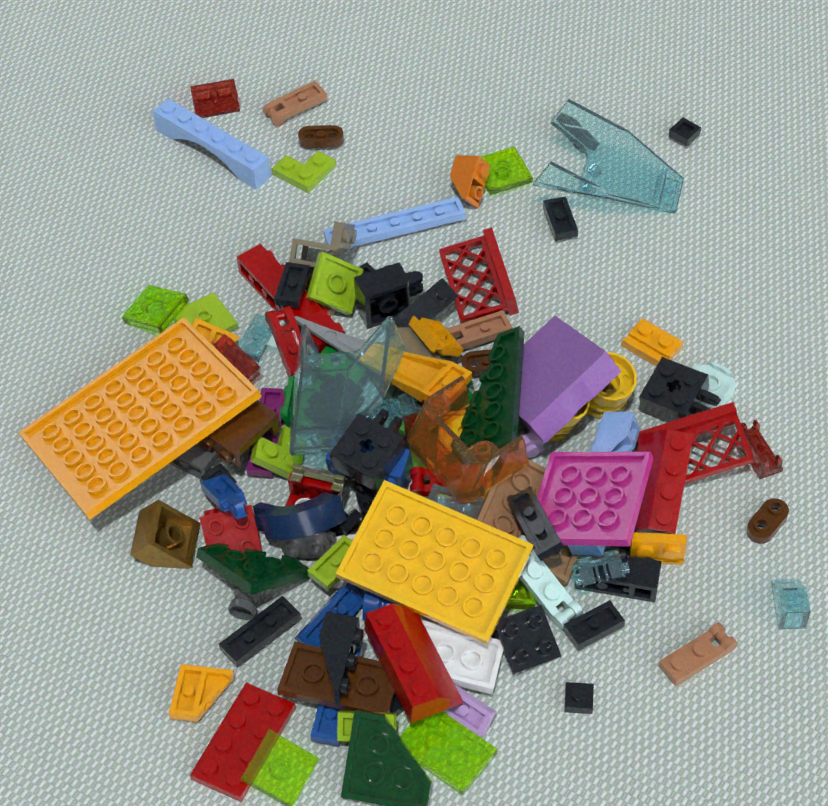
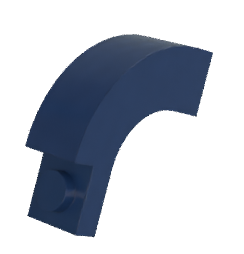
M326 492L308 501L291 506H275L263 502L252 506L257 527L259 530L264 531L266 539L289 540L307 537L326 531L347 520L341 497Z

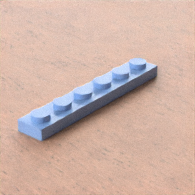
M454 197L348 223L354 224V230H357L356 241L354 244H351V247L465 220L466 213L459 197ZM333 227L323 229L327 244H331Z

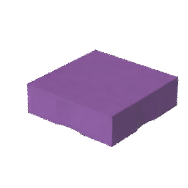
M553 316L524 344L519 419L528 430L544 443H547L573 418L583 405L603 390L621 370L605 350L557 316Z

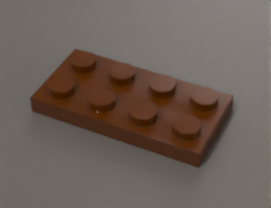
M295 641L277 688L278 695L344 711H354L357 709L368 712L390 713L396 694L380 661L357 656L355 669L349 670L347 677L350 678L348 694L342 695L340 705L335 704L321 647Z

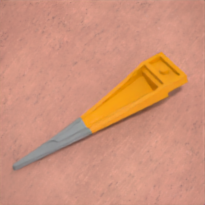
M295 316L297 324L420 402L427 401L442 410L472 380L471 371L452 361L431 358L371 343Z

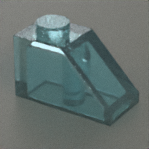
M799 579L771 580L778 629H806L811 612L806 587Z

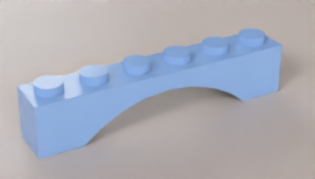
M169 98L153 110L155 126L158 132L172 140L186 139L203 146L223 161L240 181L255 190L271 178L268 156Z
M604 412L601 422L597 425V435L595 442L591 444L590 452H631L635 449L640 426L634 413ZM567 545L572 555L603 556L605 546Z

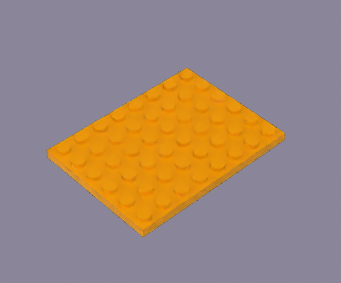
M183 317L18 433L87 518L91 520L262 396L259 390Z

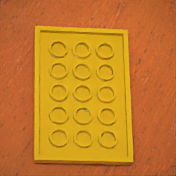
M384 480L336 572V577L397 605L406 606L419 615L488 645L533 551L534 545Z

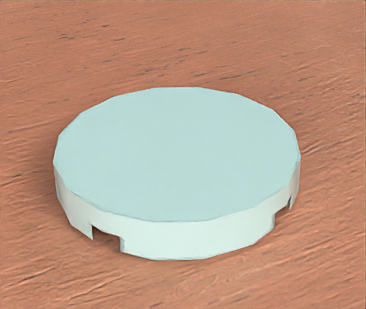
M708 362V365L700 363L692 367L695 370L708 374V391L719 396L721 399L717 406L724 405L732 399L736 382L734 375L728 368L715 362ZM701 402V404L707 407H717L711 404Z

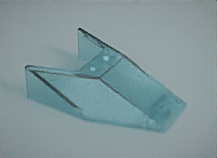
M568 99L550 123L585 153L586 161L582 176L551 161L536 178L532 186L604 202L675 214L684 178L629 130Z
M393 316L387 317L358 350L352 352L320 354L307 325L301 326L291 396L289 447L291 456L331 453L357 414L360 413L368 418L385 398L406 348Z

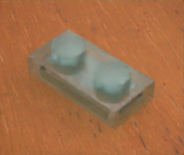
M258 314L254 316L235 349L236 356L259 363L272 336V331L266 322L265 316Z

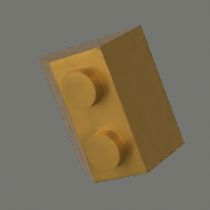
M158 499L139 511L130 556L151 567L189 569L193 563L200 522Z

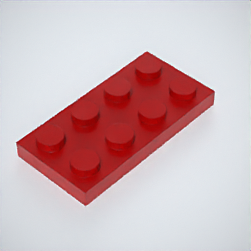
M246 682L190 774L191 780L242 803L295 712V703Z

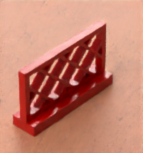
M492 227L483 230L484 236L439 249L449 285L458 295L454 301L461 324L502 310L504 312L508 311L510 316L519 313L516 298ZM479 245L483 247L478 255L469 252L473 247ZM460 254L455 262L446 259V255ZM465 257L474 260L470 267L461 264ZM480 262L488 265L484 272L475 269ZM457 269L465 272L461 279L452 276ZM471 274L480 277L475 285L466 282ZM485 280L494 283L490 290L481 287ZM462 287L471 290L467 297L458 294ZM477 292L486 295L481 303L472 300ZM491 297L501 302L500 305L493 307L486 305ZM467 305L477 308L474 313L463 314Z
M734 402L639 432L636 442L638 448L640 434L666 429L694 434L692 447L700 449L704 453L699 462L690 458L689 464L696 467L693 473L686 476L685 484L754 463V457L738 418ZM735 424L737 432L733 439L720 434L724 427ZM708 434L712 436L708 446L695 442L699 435ZM717 439L729 443L724 454L712 449ZM736 446L743 449L746 456L735 459L730 457L729 454L733 447ZM708 454L721 458L718 465L713 467L703 463Z

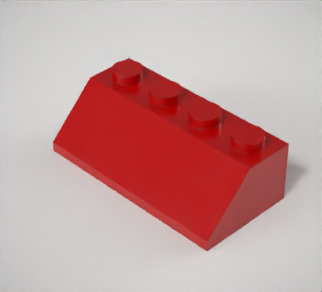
M669 429L640 434L637 452L651 451L654 459L635 526L638 533L676 534L694 434Z
M389 604L366 613L364 630L410 723L463 704V700L419 614L406 606Z

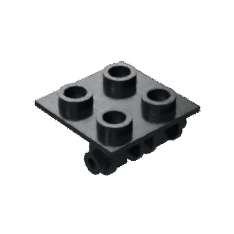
M542 605L500 619L491 636L500 640L513 674L562 657Z

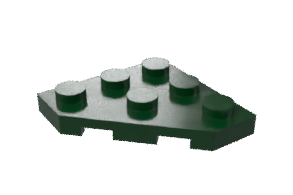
M222 543L199 547L197 550L196 558L249 595L309 579L307 572L309 567L289 556L282 555L280 560L275 557H266V552L248 548H245L243 553L238 550H228L229 545Z
M354 710L341 798L384 806H429L432 781L385 714Z

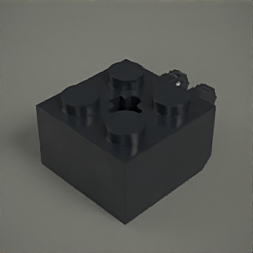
M400 262L354 277L356 309L366 328L370 329L391 322L410 305V297L422 293L423 283L421 282H423V273L419 271L405 273Z
M661 357L639 396L642 413L667 423L710 409V407L704 406L701 402L717 406L721 399L719 396L708 391V374Z
M383 408L374 420L358 413L329 454L334 469L375 492L379 491L383 481L388 478L406 449L404 438L397 434L403 419L396 416L387 428L383 425L388 418L389 411Z

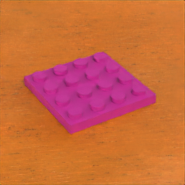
M651 451L551 452L537 498L563 545H631L654 459Z

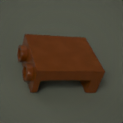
M257 400L202 439L200 443L206 450H214L225 464L230 463L238 468L241 465L240 456L263 434L268 431L275 435L281 430L278 414Z

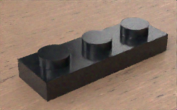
M531 486L507 499L529 542L534 545L533 549L540 561L565 548Z
M281 596L220 642L219 648L238 667L301 619L300 612L284 596Z

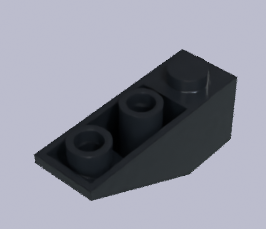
M326 612L319 634L320 647L335 704L340 705L342 695H347L349 691L350 678L347 677L349 670L355 669L357 654L354 652L356 645L361 646L364 630L360 629L359 617Z

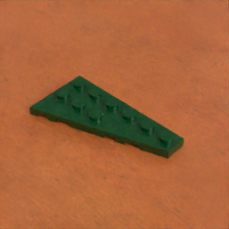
M520 326L497 335L488 356L490 364L487 371L481 373L479 378L481 382L478 391H474L461 422L463 426L459 438L454 439L452 444L454 448L451 458H446L444 467L466 466L517 448L525 335Z

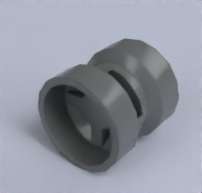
M236 586L234 590L235 599L231 600L228 607L229 613L242 620H251L255 616L257 610L255 604L259 602L262 592L249 595Z

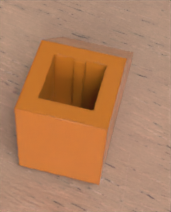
M456 155L450 178L462 199L474 208H479L486 179L489 175L490 165L479 156Z

